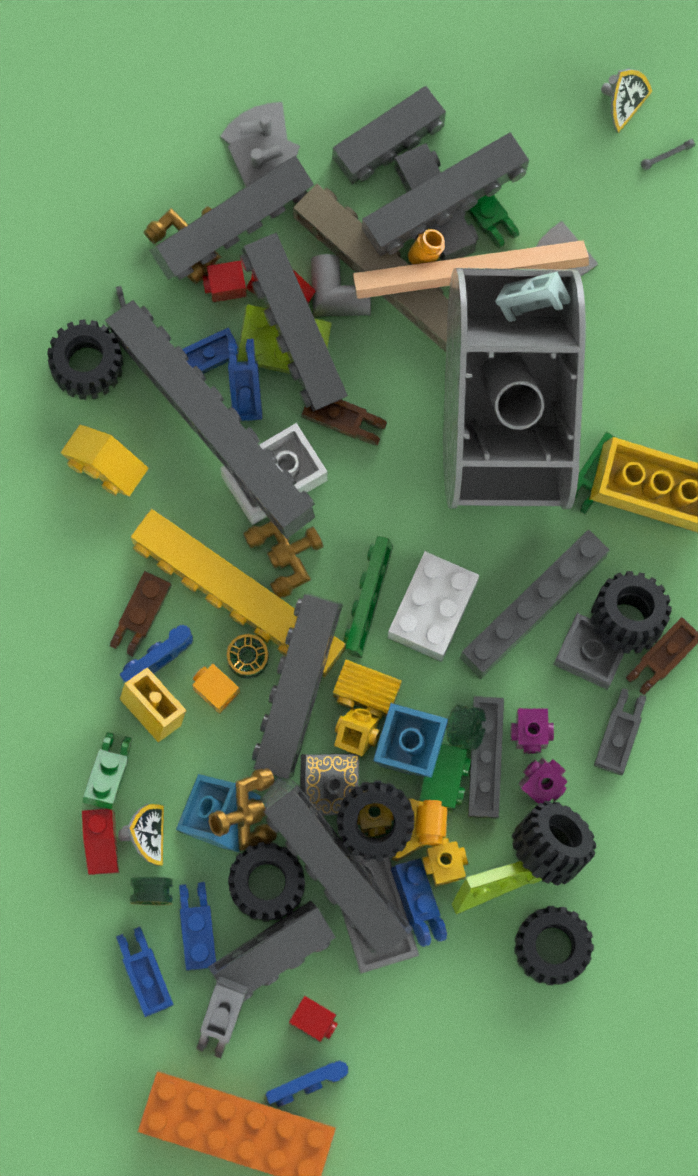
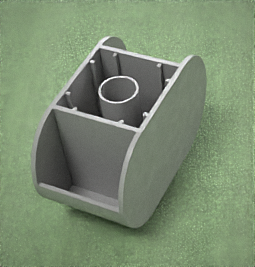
M453 269L447 314L443 425L444 484L448 508L456 509L458 505L560 506L562 509L572 508L576 497L579 473L586 340L585 299L583 284L578 270ZM558 272L571 298L569 304H562L563 309L558 311L553 306L524 312L522 315H515L516 320L511 322L505 318L500 306H497L495 302L505 284Z

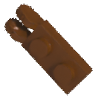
M339 400L314 412L311 407H304L301 414L302 418L354 439L357 437L361 441L372 445H378L380 438L373 433L360 429L362 422L364 421L378 429H385L387 421L383 418L368 413L366 409L344 400Z
M144 571L118 623L119 627L110 642L111 647L117 649L126 631L129 630L136 634L128 645L127 654L132 657L136 654L143 638L147 637L171 589V583Z
M681 617L640 659L641 662L629 673L626 679L630 683L635 681L645 667H648L655 675L641 686L639 691L645 695L659 680L662 681L698 644V631Z

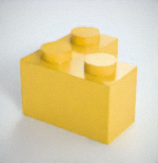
M81 424L60 452L69 460L67 465L80 474L84 471L94 479L99 478L103 481L101 486L115 496L117 493L130 497L149 469L112 435Z

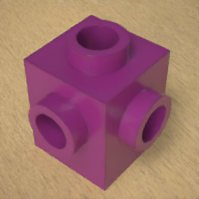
M548 708L517 709L516 723H511L510 726L511 741H516V749H523L525 754L542 753L541 749L548 747L549 741L554 740V724L548 723ZM528 729L534 730L536 734L529 733Z
M542 757L539 761L533 760L523 772L525 776L518 784L535 802L542 804L544 801L558 800L566 791L565 784L568 781L563 776L566 770L554 759L548 762ZM544 778H549L547 782L541 783Z

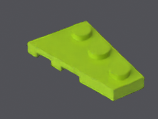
M522 861L465 878L455 896L452 907L457 915L528 883L535 884L540 882L542 879L534 877L530 870H526Z

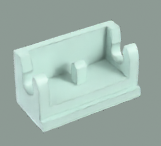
M553 272L505 284L495 302L497 306H500L505 318L511 322L516 320L515 315L519 316L524 312L549 306H553L557 311L562 310V304H569L571 298L558 272Z

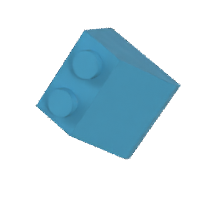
M391 703L373 761L380 767L409 775L432 778L448 719Z
M198 774L176 830L217 847L239 853L238 823L231 825L229 832L222 836H216L209 825V815L211 813L222 811L228 814L237 811L236 783ZM252 791L248 792V800L252 798L260 800V795Z

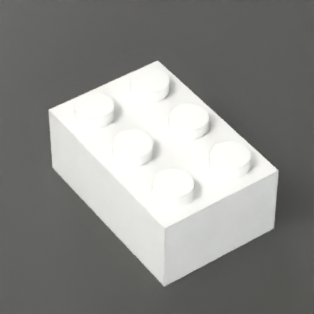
M297 423L260 444L263 450L268 448L274 454L278 461L276 465L281 471L285 469L289 471L296 481L294 486L300 493L302 491L309 492L327 481L328 471ZM224 466L221 467L223 480L250 523L254 525L266 518L265 513Z
M425 551L388 631V639L442 662L477 585L479 575Z

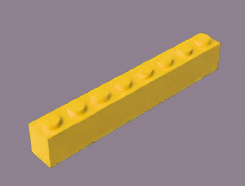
M151 508L131 535L132 543L135 545L133 549L146 559L149 555L158 561L157 566L165 573L172 575L174 572L183 578L181 583L191 591L196 592L198 589L206 594L205 600L217 609H220L221 606L231 612L229 616L238 624L244 626L247 623L255 629L253 633L264 642L268 643L271 640L279 646L277 650L286 657L289 645L285 644L287 633L290 627H295L298 617L294 616L295 608ZM335 636L323 672L324 678L345 650L346 644Z

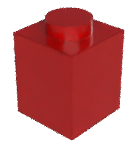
M241 260L207 266L208 276H203L205 294L211 293L212 302L247 297Z
M305 995L289 1021V1024L320 1043L324 1037L329 1040L338 1026V1023L334 1021L335 1013Z

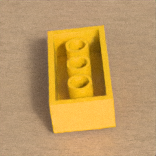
M612 437L603 444L590 500L698 532V463Z

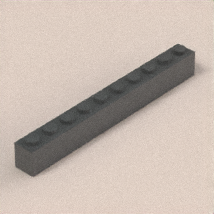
M134 300L130 301L105 320L110 334L114 333L120 346L283 536L288 539L315 518L312 507L315 505L314 501L306 491L299 492L294 486L296 481L286 469L284 471L280 470L276 465L278 461L274 454L268 448L263 450L258 444L260 440L250 427L245 429L240 424L242 419L233 407L227 409L222 403L224 398L214 386L208 387L204 382L206 378L197 366L192 368L187 361L189 359L180 346L174 347L169 342L171 337L162 326L158 328L152 322L154 318L145 306L140 308Z

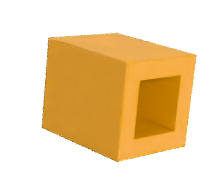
M214 664L208 669L205 666L202 667L193 677L195 681L192 685L193 690L219 714L240 693L239 687Z

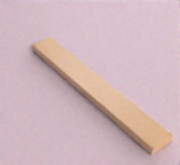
M584 240L358 272L353 273L357 299L450 286L454 268L570 269L589 266V256Z

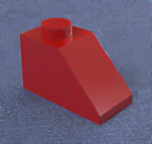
M83 810V841L88 875L119 873L114 810Z

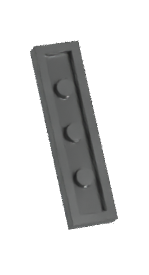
M474 696L468 817L499 818L504 698Z

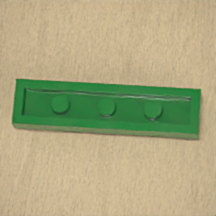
M377 536L375 544H371L368 550L367 560L370 561L367 572H363L359 583V588L362 589L360 598L353 603L351 616L354 619L351 628L346 629L343 640L346 644L345 649L352 656L360 658L363 656L393 549L392 543L386 537Z

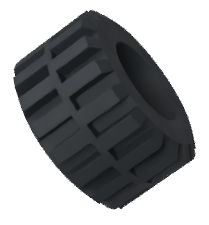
M85 319L79 320V325L75 326L73 321L67 323V330L64 331L60 328L57 331L58 337H52L50 341L51 348H48L47 352L48 364L54 381L57 382L58 387L62 391L66 390L68 395L73 398L75 394L79 395L81 400H86L87 395H91L92 399H96L99 392H103L106 395L110 392L108 387L113 386L115 388L118 384L117 377H121L123 373V357L116 336L113 332L110 334L109 328L104 324L99 327L97 321L91 320L90 325L86 324ZM83 348L96 349L103 355L100 364L88 372H79L69 366L72 355Z
M626 571L624 576L621 573L615 574L613 579L609 578L605 581L592 606V616L590 618L591 624L595 625L593 631L596 635L601 634L602 636L600 641L603 644L610 643L612 645L610 649L615 651L621 648L623 653L629 654L631 650H634L635 654L641 653L643 648L648 650L654 643H657L670 620L669 616L672 612V606H669L670 597L663 594L666 589L662 584L657 586L655 584L657 580L653 577L647 579L645 578V573L639 572L638 575H634L633 571ZM627 604L637 608L642 613L644 620L635 621L626 618L619 611L617 605Z
M378 780L371 783L368 781L363 782L362 785L352 788L342 800L337 816L338 834L342 838L346 849L349 848L353 855H360L364 857L363 860L370 861V859L383 861L384 858H392L396 856L397 852H402L407 842L410 841L414 828V811L412 810L409 798L407 799L401 789L395 788L393 784L389 782L388 784L381 783ZM379 803L391 810L394 816V825L387 835L373 838L365 835L359 829L357 818L364 806Z
M544 801L542 804L536 805L514 829L515 831L512 834V839L514 840L512 843L513 849L517 851L516 856L518 860L522 861L524 868L530 870L534 877H539L548 884L552 882L554 885L569 883L591 861L596 853L594 851L596 849V842L593 840L594 834L589 830L587 822L583 821L581 816L577 812H573L570 807L562 806L559 802L555 801L553 803Z
M261 842L256 846L245 848L246 850L242 854L239 853L234 864L232 863L228 876L229 891L235 905L244 915L246 914L251 919H258L263 922H269V920L277 921L285 915L292 913L294 908L301 902L305 890L304 870L299 859L285 846L281 847L273 842L271 844ZM261 865L276 866L284 875V889L274 899H259L253 895L249 888L250 874Z
M547 906L544 909L536 910L521 924L515 937L514 952L517 955L519 967L522 966L524 973L528 977L531 976L538 983L542 982L553 986L565 984L582 974L591 961L594 944H592L591 940L593 938L592 932L587 928L588 924L585 920L582 921L578 917V913L568 911L566 907L562 906L560 908ZM557 928L565 932L569 937L572 949L569 957L564 962L550 964L538 955L536 940L543 930Z

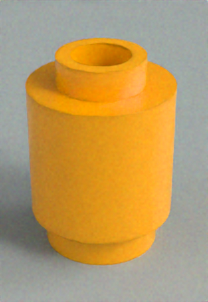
M428 229L424 233L419 234L408 251V258L411 264L437 261L445 248L443 235L435 229Z
M424 800L423 805L417 806L415 836L418 837V844L443 845V838H446L447 807L442 806V801Z

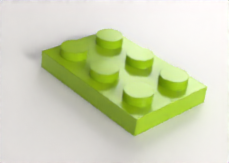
M247 304L240 334L237 362L248 361L246 353L247 339H254L258 367L290 374L287 365L291 361L287 352L282 354L276 342V337L279 336L275 325L270 327L264 314V310L267 308ZM315 319L328 349L332 322Z

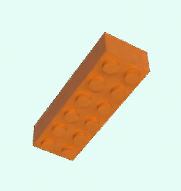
M157 1071L138 1132L274 1176H321L336 1128Z

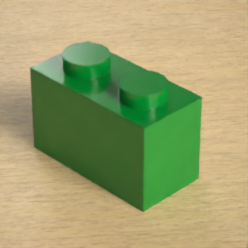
M441 745L432 778L424 777L419 801H442V806L447 807V811L454 812L455 805H462L465 788L459 786L462 775L468 776L471 759L466 758L467 749Z

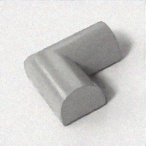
M323 254L312 257V287L316 290L312 297L313 317L371 315L370 297L357 299L355 285H341L340 258L338 256Z

